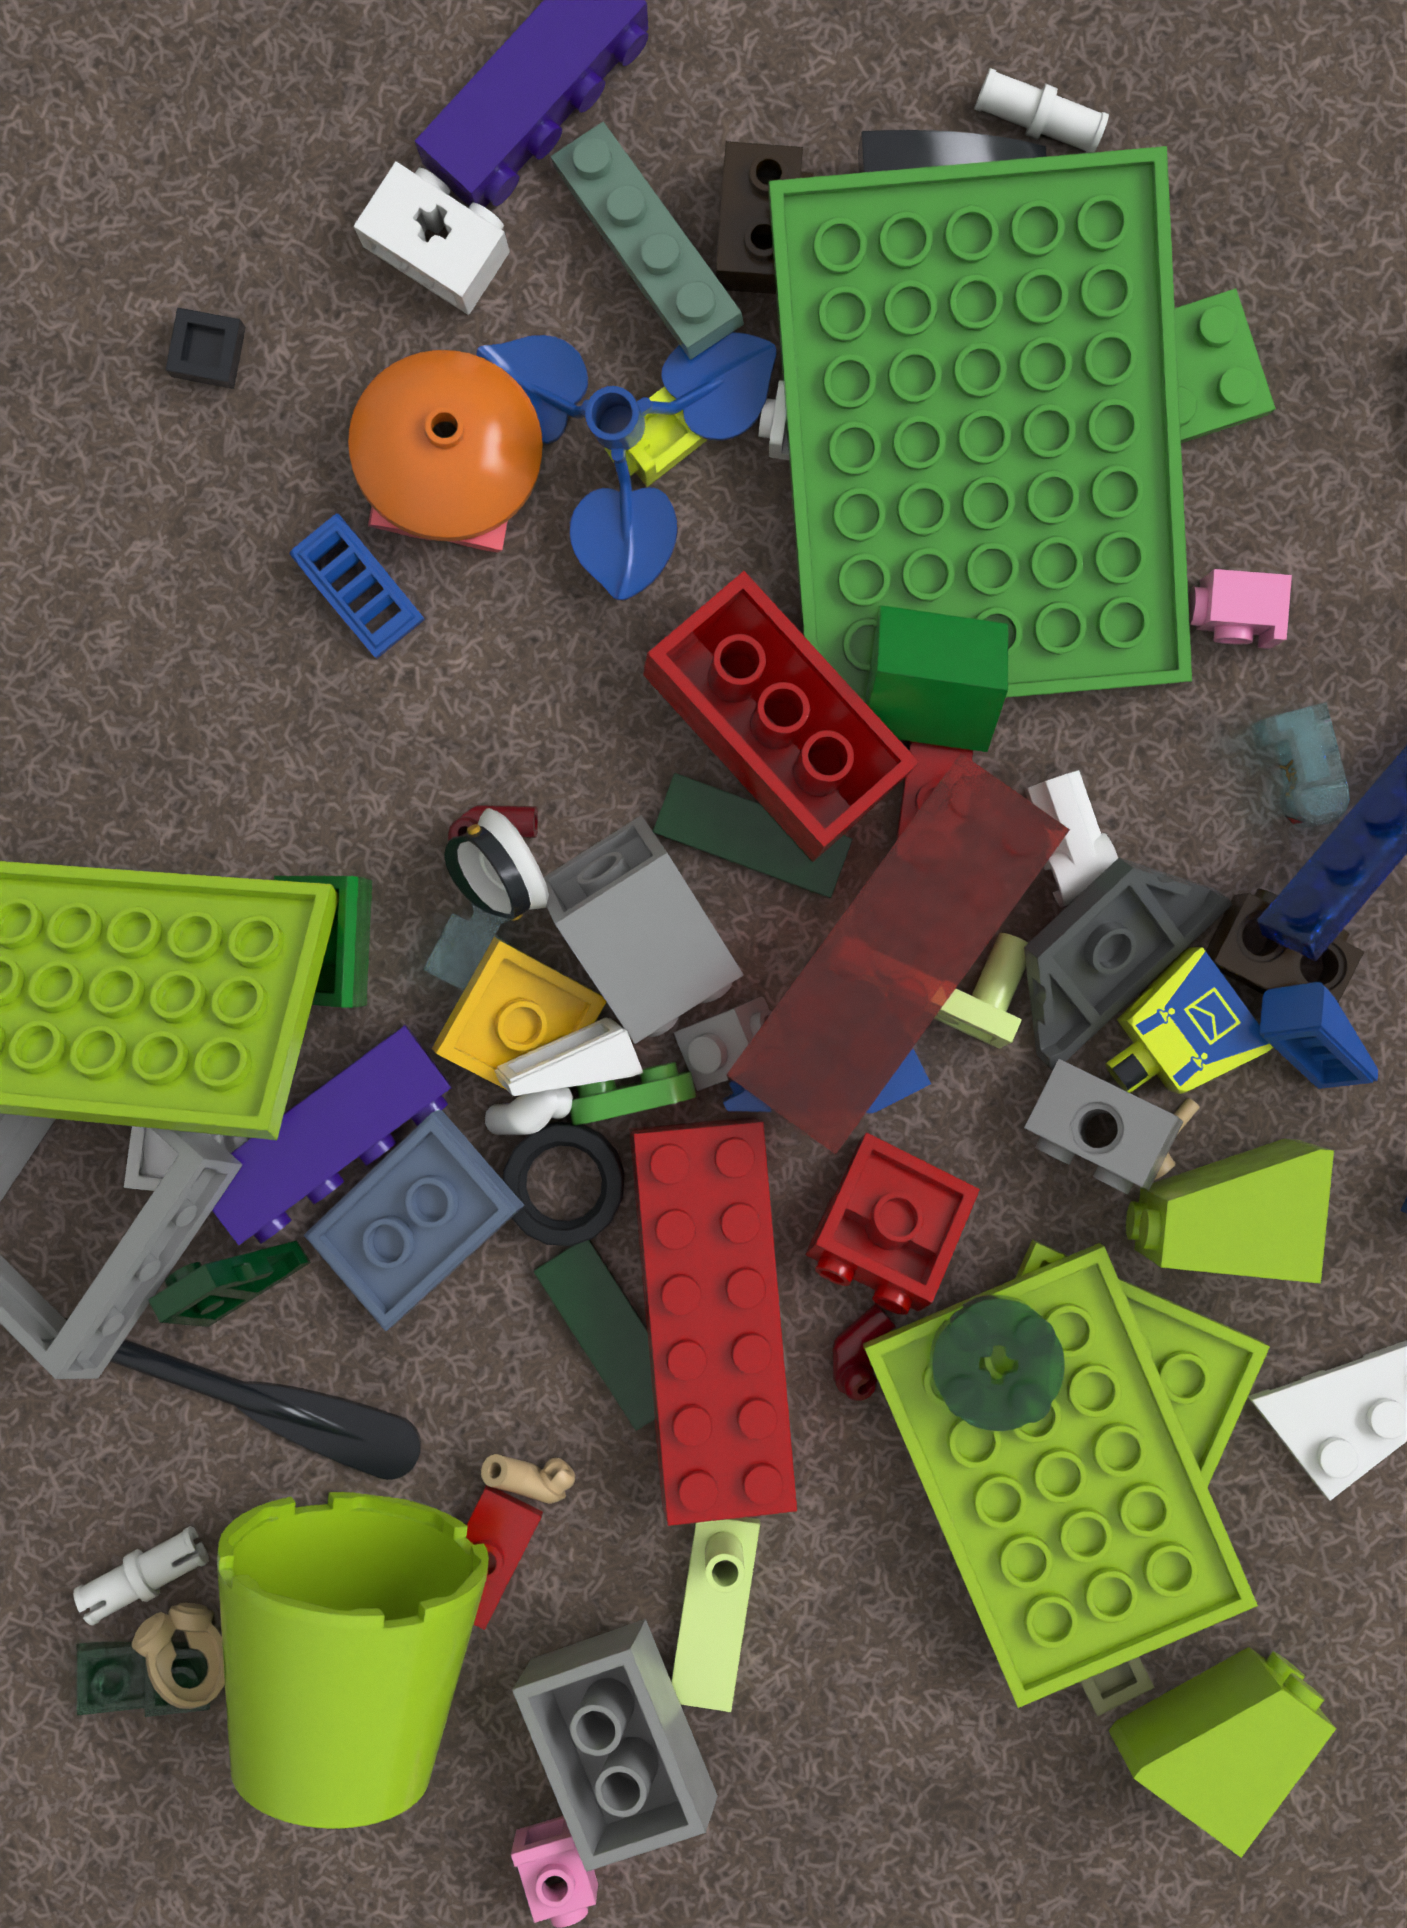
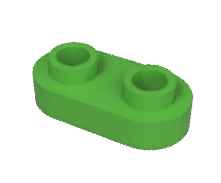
M670 1062L642 1069L643 1073L639 1074L641 1082L616 1087L615 1080L579 1085L577 1086L579 1096L573 1098L570 1110L572 1125L601 1121L695 1098L697 1095L691 1071L678 1073L676 1062Z

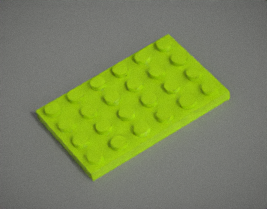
M0 861V1113L277 1140L339 901L338 893L331 884Z
M1101 1243L863 1343L1018 1708L1258 1606L1105 1246Z

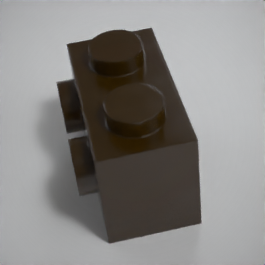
M726 141L716 261V278L725 290L776 294L768 184L769 181L814 177V172L801 171L803 147Z

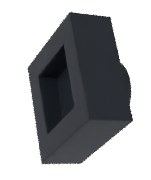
M177 307L166 371L172 378L234 389L246 329L245 325L237 318Z

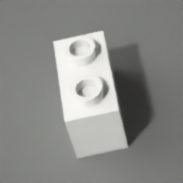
M395 161L356 221L354 229L364 248L469 315L510 253L505 232L502 230L504 225L496 215L482 205L472 202L469 208L450 197L448 186L430 171L419 167L413 173ZM444 226L446 227L448 232L446 239L434 235L427 242L424 234L427 229L439 233Z

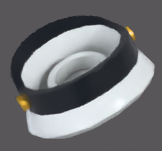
M486 808L480 816L478 824L468 827L465 834L452 837L446 844L444 860L450 877L461 893L481 910L515 921L520 919L523 913L528 910L546 908L549 893L540 868L518 830L501 813Z

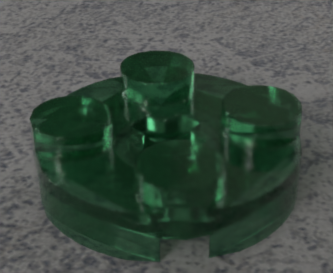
M980 1296L963 1304V1308L954 1312L948 1321L945 1319L938 1328L930 1351L931 1375L949 1410L968 1424L991 1431L1013 1430L1027 1423H1035L1043 1419L1050 1411L1051 1403L1059 1393L1065 1370L1062 1345L1052 1325L1027 1303L1010 1296ZM993 1346H1004L1005 1355L1010 1359H1014V1366L1012 1370L1004 1371L1001 1379H991L990 1372L987 1369L979 1368L980 1358L990 1357L993 1353Z

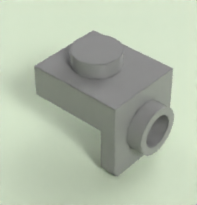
M762 996L673 1032L688 1070L691 1071L697 1091L759 1069L786 1054V1049L782 1042L783 1032L781 1024L776 1015L769 1010L766 1000Z

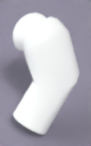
M567 1087L519 1095L511 1103L494 1104L489 1107L485 1115V1124L488 1130L496 1135L534 1134L544 1128L551 1118L561 1119L566 1117L572 1108V1093Z

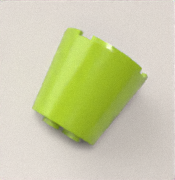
M329 1492L327 1504L295 1507L296 1502L292 1497L278 1499L252 1508L234 1519L225 1528L218 1543L217 1572L232 1782L240 1796L251 1806L266 1815L287 1823L326 1829L354 1828L379 1823L411 1808L423 1796L428 1787L487 1579L488 1552L484 1543L474 1545L466 1538L468 1527L466 1524L445 1512L414 1501L353 1492Z

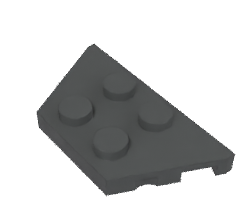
M1119 857L1024 947L1037 1056L1052 1071L1058 1059L1066 1062L1233 905L1231 901L1214 888Z

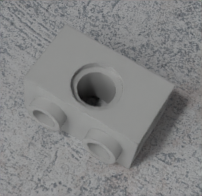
M1058 1059L1024 1128L1040 1136L1035 1146L1036 1149L1070 1165L1074 1155L1077 1154L1098 1165L1093 1175L1094 1178L1129 1194L1134 1183L1150 1190L1183 1121L1166 1110ZM1098 1114H1110L1117 1122L1118 1131L1116 1138L1106 1147H1091L1085 1135L1088 1122Z

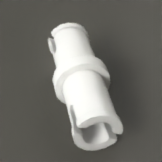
M992 68L989 69L974 108L975 110L985 111L1027 128L1025 134L1038 140L1040 135L1043 134L1085 150L1086 153H1094L1097 149L1109 118V114L1105 112L1100 113L1057 96L1058 89L1045 83L1043 88L1039 89L1000 74Z
M189 1526L183 1532L144 1553L136 1549L123 1557L122 1565L85 1585L81 1584L76 1587L73 1595L79 1613L90 1608V1612L84 1614L83 1619L85 1622L93 1626L104 1617L138 1599L148 1602L160 1594V1587L199 1566L206 1565L209 1562V1556L202 1542L195 1545L193 1541L198 1538L195 1528Z

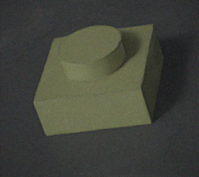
M1139 1657L1080 1682L1097 1716L1155 1688Z

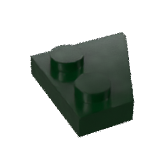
M297 1240L204 1265L200 1262H194L170 1274L164 1281L167 1288L148 1299L160 1323L209 1327L311 1262Z

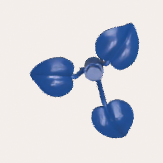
M736 332L730 333L691 360L679 345L668 356L661 373L665 388L676 400L672 402H659L643 397L636 402L633 395L626 389L618 386H607L597 390L590 399L583 401L581 406L575 404L586 394L588 388L587 368L579 352L562 339L547 335L527 336L505 343L480 346L477 349L476 356L482 357L505 370L523 388L537 413L543 444H551L563 435L568 423V416L570 415L576 419L586 418L587 425L598 442L603 447L611 450V457L614 460L619 480L620 492L610 488H600L587 494L573 511L569 533L572 548L581 565L603 585L614 599L623 601L642 592L661 574L673 553L678 533L674 507L664 492L651 487L632 491L631 478L626 461V450L631 449L641 440L645 430L644 416L647 414L674 415L683 410L687 426L699 437L719 441L733 439L751 428L759 418L767 400L777 351L775 345L770 341L754 335Z

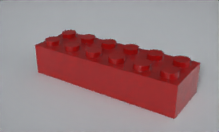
M756 1117L629 1128L661 1499L667 1525L796 1512L797 1501L764 1122Z

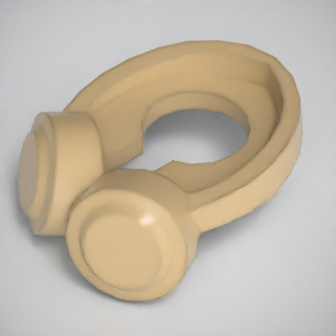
M187 1602L179 1603L178 1605L171 1606L168 1614L163 1612L156 1613L140 1625L132 1641V1648L146 1659L148 1676L154 1689L165 1701L178 1708L193 1709L204 1706L216 1698L225 1685L222 1637L212 1624L214 1611L208 1609L205 1605ZM176 1630L183 1631L189 1648L198 1650L207 1660L208 1669L206 1677L202 1683L194 1688H182L176 1684L172 1677V1663L177 1655L171 1638Z

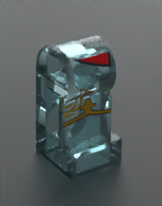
M1327 702L1268 717L1250 725L1257 749L1274 745L1285 785L1280 796L1281 809L1285 817L1294 825L1303 828L1327 825L1338 820L1348 807L1350 801L1349 787Z

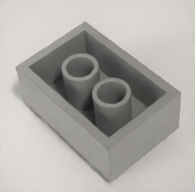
M646 1619L543 1654L529 1661L512 1691L586 1872L706 1833L718 1795Z

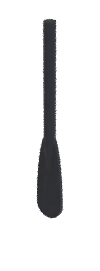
M126 1339L110 1360V1362L234 1405L245 1415L280 1436L336 1462L381 1479L392 1480L403 1477L413 1469L421 1453L419 1432L409 1420L362 1403L289 1385L256 1381L244 1382Z

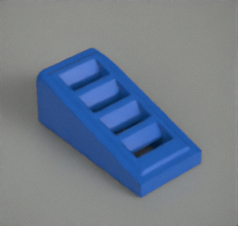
M340 514L333 515L290 551L289 555L376 659L425 620ZM344 540L349 547L322 570H319L315 563ZM361 561L366 566V569L337 592L332 583ZM379 582L384 590L357 612H354L349 605L375 583ZM395 602L401 611L372 634L365 625Z
M1321 982L1272 988L1264 993L1259 1034L1318 1089L1367 1084L1378 1081L1377 1066L1339 1003Z

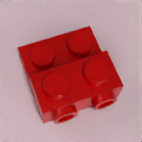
M866 1132L859 1140L836 1194L827 1204L805 1255L818 1261L815 1271L828 1281L842 1286H850L854 1279L875 1290L872 1299L882 1308L900 1315H907L910 1308L919 1312L933 1303L980 1189Z

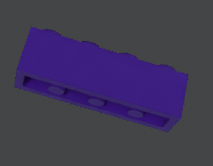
M543 0L415 140L422 164L441 179L468 206L472 202L478 203L483 207H486L489 203L494 206L502 204L516 188L519 181L517 172L532 156L538 160L544 158L555 147L562 134L560 125L575 109L583 113L594 105L604 90L605 81L603 78L618 62L623 66L629 65L641 53L649 36L646 32L648 30L647 2L645 0Z
M405 1024L285 1112L277 1140L250 1138L232 1151L230 1154L243 1165L213 1208V1213L238 1245L242 1244L252 1235L262 1244L292 1221L286 1213L287 1209L305 1196L314 1205L339 1187L344 1180L338 1172L359 1157L365 1166L370 1164L397 1143L390 1133L411 1118L418 1127L432 1112L444 1109L448 1103L442 1094L451 1089V1084Z

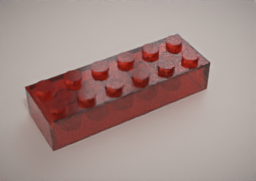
M961 753L726 1074L727 1079L832 1156L836 1155L1070 829Z

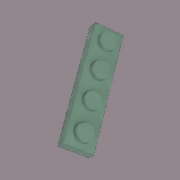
M604 121L550 156L554 168L690 360L744 325L740 309Z

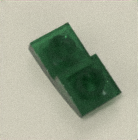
M132 1642L76 1644L77 1716L142 1708L145 1717L210 1710V1702L201 1707L183 1709L165 1701L151 1683L145 1657L138 1654L132 1648ZM172 1642L177 1655L171 1668L173 1679L182 1688L190 1689L198 1686L207 1674L208 1665L206 1658L198 1650L190 1649L188 1642Z

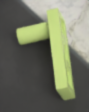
M999 933L972 996L849 938H845L839 945L829 970L1000 1049L1013 1042L1022 1019L1008 1013L1007 1009L1026 968L1024 947L1028 942L1010 934Z
M743 1517L695 1523L671 1678L681 1705L731 1712L760 1519Z

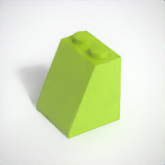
M1284 1138L1154 1182L1150 1190L1141 1187L1139 1202L1131 1201L1128 1206L1126 1216L1128 1240H1135V1251L1161 1268L1321 1284L1334 1150L1296 1139Z
M1247 1647L1116 1720L1109 1729V1733L1136 1781L1242 1858L1335 1732L1336 1728L1319 1708L1325 1699L1303 1681L1305 1675L1275 1651H1272L1269 1657L1265 1659L1253 1649Z

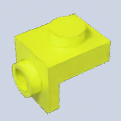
M665 386L649 398L651 401L672 402L676 400L667 391ZM683 410L674 415L647 414L644 416L645 430L641 440L634 447L626 450V461L630 476L636 473L646 487L650 486L707 441V439L699 437L689 429L684 419ZM605 448L609 457L614 462V460L611 457V450Z

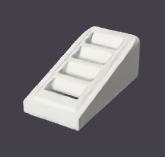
M607 1017L499 1065L494 1070L499 1082L512 1096L633 1077L643 1073L627 1030Z

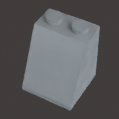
M642 815L543 877L549 893L546 907L554 924L624 1029L627 1030L634 1044L647 1036L656 1037L667 1032L675 1025L680 1015L701 1002L708 1003L722 997L731 988L732 982L744 975L667 851Z

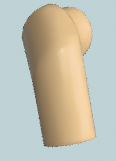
M494 1454L486 1458L481 1468V1477L487 1486L513 1492L547 1504L556 1503L566 1497L565 1490L571 1488L575 1482L573 1469L560 1458L549 1459L544 1468L541 1469L533 1463Z

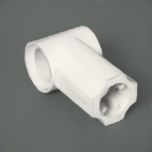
M1079 770L1044 781L1024 790L1046 851L1042 855L1045 871L1048 869L1052 870L1058 887V891L1053 892V895L1058 905L1062 908L1068 906L1118 859L1111 840L1107 834L1100 832Z

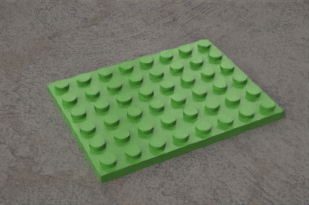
M1167 146L769 181L768 192L802 633L804 637L864 702L880 605L1007 623L1008 692L1006 698L1191 682L1192 665Z

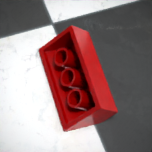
M745 571L740 573L647 653L643 676L813 862L855 826L920 763Z

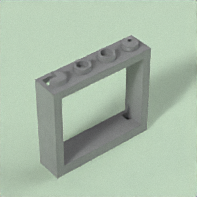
M0 1113V1202L55 1119ZM151 1128L179 1155L68 1320L51 1306L0 1255V1324L55 1379H98L148 1306V1299L156 1294L243 1164L209 1134Z

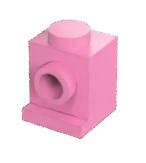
M1214 569L1200 580V587L1193 586L1190 590L1188 597L1189 623L1196 626V630L1213 631V641L1217 643L1250 644L1253 642V635H1259L1258 648L1271 649L1287 640L1292 575Z
M564 1816L516 1830L511 1857L514 1867H518L534 1923L550 1918L552 1926L562 1928L581 1921L588 1914L587 1907L596 1905L598 1882L594 1870L586 1872ZM551 1876H559L565 1880L547 1886L545 1880Z

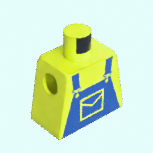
M1190 947L1183 951L1117 1019L1133 1041V1044L1109 1060L1105 1065L1118 1085L1128 1093L1133 1092L1157 1074L1168 1091L1182 1094L1267 1053L1274 1047L1259 1034L1260 1025L1204 948Z

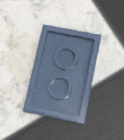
M442 1110L432 1112L310 1228L304 1236L380 1326L387 1331L395 1326L525 1205Z

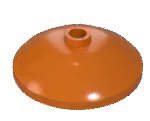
M453 350L420 352L393 363L378 374L364 390L355 406L348 438L352 470L357 484L369 504L384 519L409 534L435 541L472 539L491 532L506 523L521 509L536 485L542 462L543 443L540 422L535 408L523 388L512 376L496 364L470 353ZM440 422H449L457 428V431L451 437L441 438L434 434L433 428Z

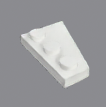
M1407 1340L1363 1355V1358L1326 1371L1321 1370L1301 1377V1380L1248 1396L1322 1494L1330 1501L1407 1442Z

